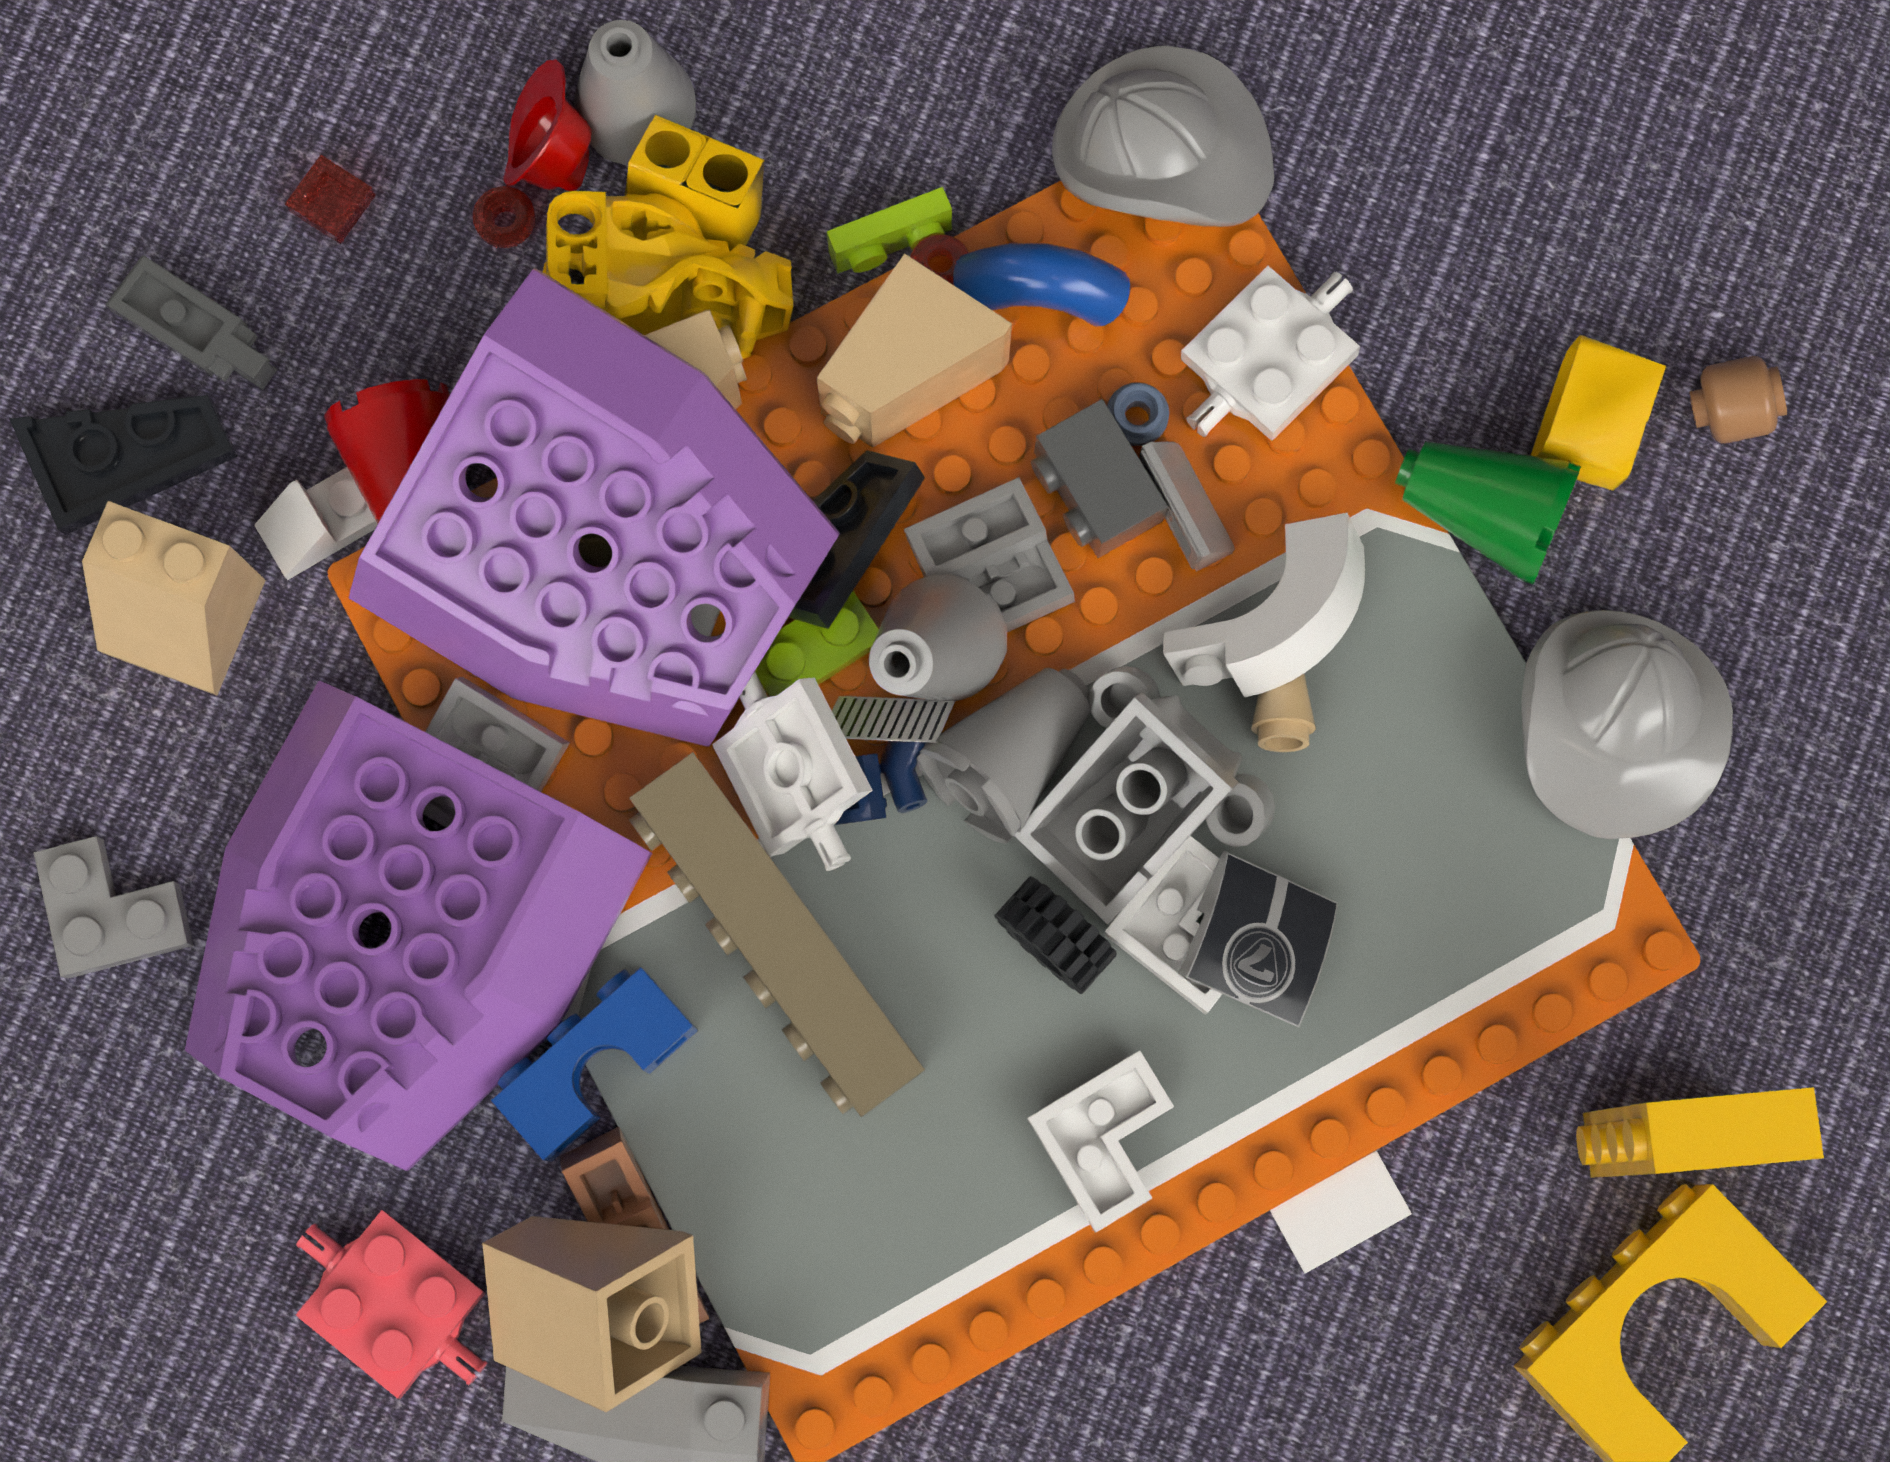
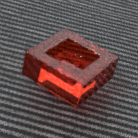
M320 155L285 205L292 214L341 245L376 194L371 186L323 155Z

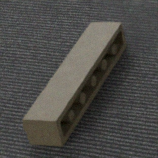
M693 752L629 798L639 811V813L629 819L631 824L651 851L663 844L677 865L667 871L668 875L689 903L701 896L715 916L705 926L727 956L736 949H739L753 970L743 976V978L765 1008L775 1001L778 1002L791 1020L790 1024L781 1029L803 1061H806L815 1054L830 1075L821 1081L820 1084L842 1114L854 1107L862 1118L925 1071Z

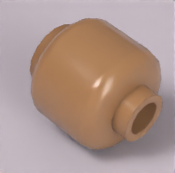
M1749 356L1707 366L1702 371L1700 377L1701 389L1689 392L1696 428L1709 426L1712 437L1721 444L1768 435L1776 429L1778 417L1787 415L1779 369L1777 366L1767 368L1766 362L1758 356Z

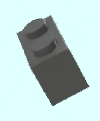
M1103 399L1036 436L1034 449L1036 458L1031 460L1032 468L1047 493L1050 494L1055 490L1058 491L1069 510L1063 514L1064 521L1080 547L1089 544L1097 558H1100L1163 522L1168 506Z

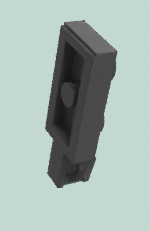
M142 255L105 304L113 313L211 377L214 374L226 382L232 372L235 371L263 390L277 371V368L269 363L270 360L251 348L258 336L248 329V326L241 318L146 256Z

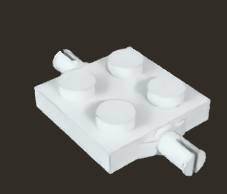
M1267 266L1181 350V360L1204 380L1211 394L1186 418L1192 429L1195 430L1198 427L1197 433L1202 437H1206L1208 432L1228 412H1231L1235 416L1250 421L1273 441L1359 354L1360 346L1334 324L1329 314L1347 294L1353 291L1349 281L1345 278L1341 282L1342 275L1338 272H1333L1331 277L1312 296H1308L1306 293L1295 290L1272 268Z
M754 672L740 695V699L745 707L744 713L740 716L735 727L712 745L769 856L784 854L805 838H811L825 865L826 871L834 870L851 859L834 825L846 809L873 790L815 678L798 679L777 696L768 697Z

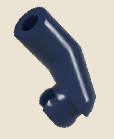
M888 741L880 758L881 769L898 813L916 810L928 802L915 769L917 757L921 754L919 751L925 746L926 742Z

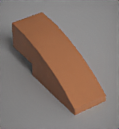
M620 1127L560 1156L562 1173L588 1222L670 1230ZM697 1290L700 1324L708 1320L709 1315Z

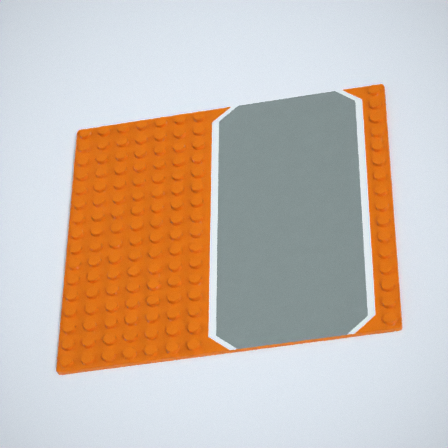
M1059 181L912 259L954 285L953 271L956 261L962 255L979 249L1008 243H1048L1078 249L1116 266L1126 272L1130 279L1128 302L1122 313L1114 321L1105 326L1095 327L1066 312L1043 307L1014 306L993 310L1012 323L1009 362L1002 372L875 447H871L859 438L852 444L841 439L825 426L823 421L826 416L821 414L817 376L893 271L891 269L796 319L789 324L787 331L755 341L751 356L743 358V362H741L747 380L738 383L742 404L736 411L812 501L866 450L915 462L925 476L924 481L853 590L878 629L895 596L910 583L924 578L904 529L1018 477L1020 478L1046 529L1047 540L1074 592L1075 602L1007 632V653L996 675L980 692L966 699L955 701L942 732L1044 668H1052L1058 672L1061 669L1070 670L1084 682L1090 691L1093 683L1110 670L1122 666L1136 667L1148 673L1156 682L1160 697L1179 696L1182 706L1226 748L1241 754L1242 762L1236 775L1245 773L1258 777L1270 789L1275 803L1274 817L1269 827L1249 845L1233 847L1223 844L1214 837L1207 825L1206 819L1191 836L1218 858H1220L1223 851H1226L1338 902L1335 923L1325 961L1300 1027H1296L1224 994L1221 995L1206 1015L1203 1014L1104 935V932L1114 919L1109 924H1106L1015 836L1008 843L1003 844L993 841L974 830L964 822L972 812L963 807L957 800L948 807L925 780L917 764L915 769L928 801L925 805L910 812L898 813L884 774L881 773L883 797L887 800V807L885 808L886 818L834 825L847 853L851 856V859L845 862L844 865L834 870L826 871L825 865L811 838H805L784 854L769 856L925 1069L924 1072L862 1118L854 1107L842 1114L820 1084L821 1081L830 1075L815 1054L806 1061H803L781 1029L790 1024L791 1020L778 1002L775 1001L765 1008L743 978V976L753 970L739 949H736L727 956L705 926L708 921L715 917L701 896L691 903L687 901L667 873L677 863L663 844L651 851L629 821L630 818L639 813L629 798L693 752L765 850L712 745L731 731L744 713L745 707L741 699H738L710 747L513 699L349 599L358 560L365 547L333 563L328 569V579L403 721L425 732L454 679L459 677L468 679L570 742L558 765L543 787L542 793L581 812L652 853L563 1021L575 1013L583 1019L602 1002L596 994L611 978L624 969L630 975H633L641 967L698 1030L651 1074L643 1071L627 1052L618 1049L601 1051L591 1057L585 1065L617 1126L620 1127L672 1230L683 1231L693 1235L696 1275L746 1370L770 1373L768 1411L795 1462H826L1697 969L1700 964V955L1632 840L1630 838L1605 839L1583 833L1557 818L1536 795L1526 768L1522 730V690L1526 662L1448 531L1402 500L1405 487L1395 484L1404 457L1350 366L1348 365L1273 441L1250 421L1235 416L1231 412H1228L1208 432L1206 437H1202L1197 433L1198 427L1193 430L1188 424L1186 418L1211 394L1204 380L1181 360V350L1267 266L1272 268L1295 290L1306 293L1259 213L1242 224L1228 227L1196 226L1157 220L1090 205L1070 193L1064 187L1062 181ZM1145 383L1153 386L1163 394L1169 407L1167 427L1163 434L1154 442H1176L1181 446L1233 542L1235 550L1232 554L1196 571L1189 565L1164 518L1163 522L1097 558L1089 544L1080 547L1068 530L1063 514L1069 510L1058 491L1055 490L1049 494L1039 482L1031 465V460L1036 458L1034 453L1036 436L1101 399L1108 405L1114 392L1124 385ZM1132 407L1125 413L1127 420L1134 425H1142L1149 420L1147 412L1140 407ZM1132 446L1139 458L1142 446ZM497 477L471 492L483 498L493 497L498 487ZM1348 513L1364 546L1365 583L1358 610L1343 637L1319 663L1305 672L1316 730L1309 735V746L1305 749L1294 752H1273L1262 749L1258 746V735L1251 730L1258 694L1244 697L1233 678L1222 679L1220 682L1209 686L1194 684L1183 686L1163 654V632L1227 621L1254 610L1273 593L1282 578L1286 564L1285 524ZM721 611L710 637L718 636L725 631L726 621ZM788 617L782 628L796 619ZM870 652L819 684L831 710L839 696L920 699L895 695L880 687L870 671ZM1091 712L1034 810L1107 729L1096 721ZM846 739L855 756L877 754L880 764V758L888 741ZM1029 876L1038 879L1042 884L1044 883L1051 888L1056 895H1060L1066 900L1068 905L1081 913L1084 919L1092 924L1117 952V956L1083 994H1079L1075 989L1073 990L1068 987L1062 980L1060 981L1048 968L1043 967L1036 961L1037 959L1031 953L1024 950L1020 946L1021 944L1006 932L1007 930L998 923L994 916ZM1202 913L1196 921L1197 923H1201L1205 913ZM1141 1051L1174 1105L1172 1109L1119 1140L1120 1145L1152 1196V1199L1095 1233L1027 1118L1136 1052Z

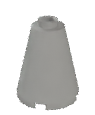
M627 20L608 22L593 34L575 90L574 108L591 127L590 145L595 148L597 153L606 160L628 166L630 158L655 115L692 129L696 117V99L692 82L684 68L640 25Z
M933 574L910 583L892 600L871 647L869 667L873 678L880 687L895 695L933 701H959L975 695L991 682L1007 653V625L998 603L988 593L984 594L979 588L968 582L970 580L959 575Z
M1044 668L942 732L936 740L938 741L937 743L926 742L925 746L919 751L921 754L917 757V764L925 780L948 807L957 800L963 807L972 812L964 822L987 838L1006 844L1014 837L1016 832H1021L1020 826L1022 830L1091 712L1090 704L1086 699L1089 696V690L1084 682L1070 670L1061 669L1058 672L1052 668Z

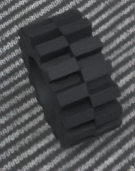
M1029 876L994 915L998 923L1007 930L1006 932L1013 939L1021 944L1020 946L1024 950L1031 953L1043 967L1048 968L1060 981L1062 980L1071 989H1075L1079 994H1083L1117 956V952L1111 947L1110 942L1101 936L1100 932L1092 924L1088 923L1081 913L1071 908L1066 900L1060 895H1056L1051 888L1044 883L1042 884L1034 877Z

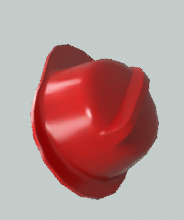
M556 59L547 60L535 70L526 82L517 100L511 118L508 162L503 178L507 186L515 185L520 180L547 190L560 187L567 191H576L582 186L589 163L588 147L591 141L592 129L588 122L565 99L564 66Z

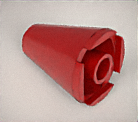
M426 379L394 381L369 387L356 392L358 405L342 411L339 400L331 405L324 415L328 433L377 524L450 396L448 387L444 383L440 382L437 392L430 390L429 382Z

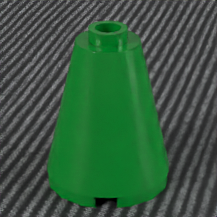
M1425 441L1420 452L1408 449L1395 484L1405 487L1402 500L1520 580L1534 584L1581 466L1565 460Z

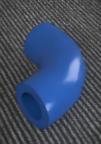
M1008 243L979 249L962 255L956 261L953 271L954 286L992 311L1014 306L1043 307L1066 312L1095 327L1105 326L1114 321L1122 313L1130 294V279L1126 272L1081 250L1048 243Z

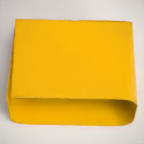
M655 115L628 162L625 195L627 193L639 195L658 193L680 202L695 216L706 240L727 241L731 251L739 243L747 245L760 220L764 159ZM657 165H667L672 168H663ZM686 181L689 188L682 186L681 182ZM706 182L716 185L730 192H721L715 190L712 187H710Z
M1579 335L1568 348L1560 366L1531 456L1565 460L1580 465L1578 481L1614 491L1630 475L1666 366Z

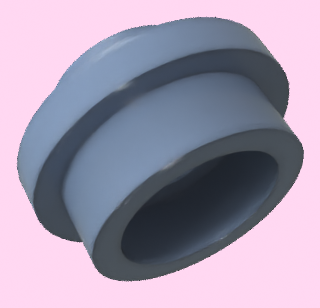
M1145 383L1124 385L1114 392L1107 405L1132 446H1143L1149 442H1154L1163 434L1169 420L1168 403L1163 394L1151 385ZM1132 407H1140L1147 412L1149 420L1142 425H1134L1127 420L1125 413Z

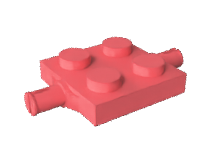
M381 1210L362 1235L345 1245L344 1248L318 1228L317 1224L311 1225L306 1230V1233L325 1248L323 1251L307 1237L301 1236L296 1246L303 1249L324 1266L326 1270L323 1272L319 1287L297 1312L296 1316L396 1398L401 1399L418 1376L439 1361L462 1378L468 1386L478 1376L459 1362L458 1359L462 1358L476 1371L482 1372L487 1362L480 1359L459 1342L457 1338L460 1335L464 1319L484 1296L485 1292L385 1211Z

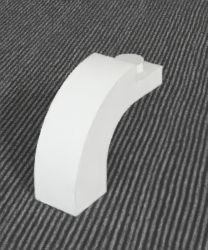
M1348 513L1285 524L1286 564L1282 578L1273 593L1254 610L1227 621L1163 632V654L1183 686L1193 684L1209 686L1220 682L1222 679L1233 678L1244 697L1261 694L1280 687L1304 674L1319 663L1335 647L1347 631L1358 610L1365 583L1364 546Z

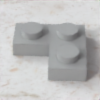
M95 836L34 852L60 977L69 979L194 946L180 884L172 881L116 896L104 839Z

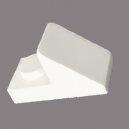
M346 467L308 490L297 479L291 482L254 526L284 577L289 580L375 530L378 524Z

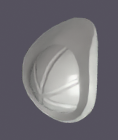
M1172 46L1143 48L1129 52L1104 65L1094 72L1069 99L1057 120L1053 134V162L1056 173L1064 187L1078 199L1090 205L1118 212L1196 226H1235L1250 220L1261 211L1274 184L1270 136L1263 115L1252 94L1223 63L1208 54L1191 49Z
M1594 610L1573 614L1555 622L1542 634L1531 651L1526 663L1522 690L1524 755L1529 780L1536 795L1564 823L1598 838L1619 839L1650 835L1680 823L1692 815L1707 800L1716 787L1729 759L1733 736V710L1723 677L1710 659L1694 643L1677 631L1640 615L1613 610Z

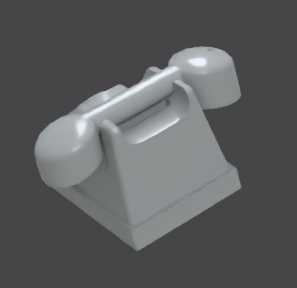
M1129 666L1114 668L1093 683L1088 696L1091 714L1100 725L1107 729L1033 811L1022 830L1020 826L1021 832L1014 834L1028 850L1106 924H1109L1205 819L1215 838L1225 845L1240 847L1249 845L1267 830L1273 820L1275 811L1273 794L1266 783L1253 775L1245 773L1236 775L1242 762V756L1239 752L1229 750L1182 706L1179 696L1160 697L1157 684L1151 676L1139 668Z

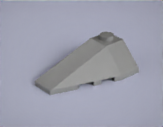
M506 1366L502 1422L596 1462H764L770 1373L680 1366L613 1409L604 1412Z

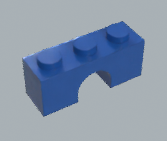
M641 967L633 975H630L626 969L616 974L597 992L596 996L602 1002L583 1019L577 1013L568 1017L547 1037V1040L552 1045L551 1048L534 1063L528 1057L523 1058L498 1080L497 1084L502 1088V1091L491 1100L492 1103L542 1160L549 1162L555 1160L600 1119V1116L583 1097L580 1086L582 1070L591 1057L604 1050H622L627 1052L643 1071L651 1074L698 1032L689 1019Z

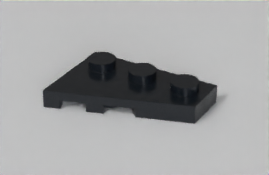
M208 395L132 404L130 408L92 412L90 409L69 411L66 412V416L34 419L32 416L9 419L56 527L64 535L100 520L108 501L128 507L238 457L215 403Z
M866 450L813 500L840 534L788 616L789 618L829 629L924 481L925 476L915 462Z

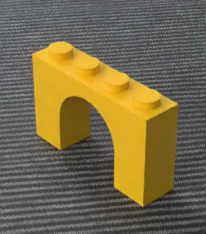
M1814 1087L1649 1102L1583 1113L1584 1126H1578L1576 1132L1578 1155L1582 1165L1590 1166L1591 1178L1660 1174L1824 1158Z
M1683 1184L1673 1191L1657 1209L1663 1217L1646 1234L1639 1229L1629 1235L1612 1253V1257L1617 1263L1600 1280L1595 1275L1584 1280L1565 1301L1571 1309L1554 1326L1548 1321L1539 1325L1525 1338L1519 1347L1525 1355L1513 1367L1604 1462H1669L1688 1443L1634 1386L1622 1361L1620 1349L1622 1325L1633 1302L1645 1290L1668 1279L1684 1278L1693 1281L1713 1294L1761 1345L1782 1348L1827 1303L1815 1288L1713 1184L1695 1185L1692 1189L1687 1184Z

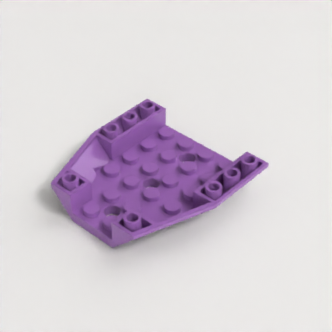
M534 268L483 335L358 560L349 599L513 699L710 747L747 683L840 533L704 372L537 268ZM482 463L494 471L498 487L493 497H479L470 491L465 480L466 470L470 464ZM590 533L598 534L608 541L612 550V558L609 565L593 567L582 559L579 553V541L583 535ZM700 604L716 606L725 617V631L713 637L699 633L691 620L693 608Z
M318 681L225 848L185 1051L217 1076L325 1135L409 1171L498 1086V1080L512 1066L523 1058L528 1057L562 1023L652 853L581 812L380 708L336 687ZM449 797L455 806V816L452 823L444 830L429 831L423 822V812L426 805L434 798ZM383 912L391 923L390 936L382 946L369 949L363 945L360 939V926L363 920L370 914ZM317 1029L325 1037L326 1053L319 1063L311 1067H305L296 1057V1042L304 1032Z

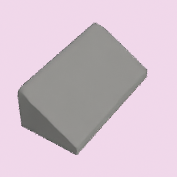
M1149 442L1143 445L1139 460L1168 506L1164 518L1191 568L1198 571L1232 554L1235 550L1234 544L1181 446L1176 442Z

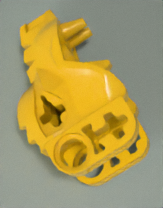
M570 191L556 196L549 204L546 221V262L544 263L543 273L641 334H649L710 309L717 328L720 329L729 325L742 358H748L751 356L756 340L788 330L793 310L791 260L767 251L754 258L755 249L739 243L730 251L727 241L706 240L703 237L697 219L686 206L658 193H649L648 195L627 193L625 196H606V192ZM568 214H578L589 219L593 227L584 234H572L563 230L559 226L558 221ZM569 268L582 272L585 277L584 284H571V278L568 275Z

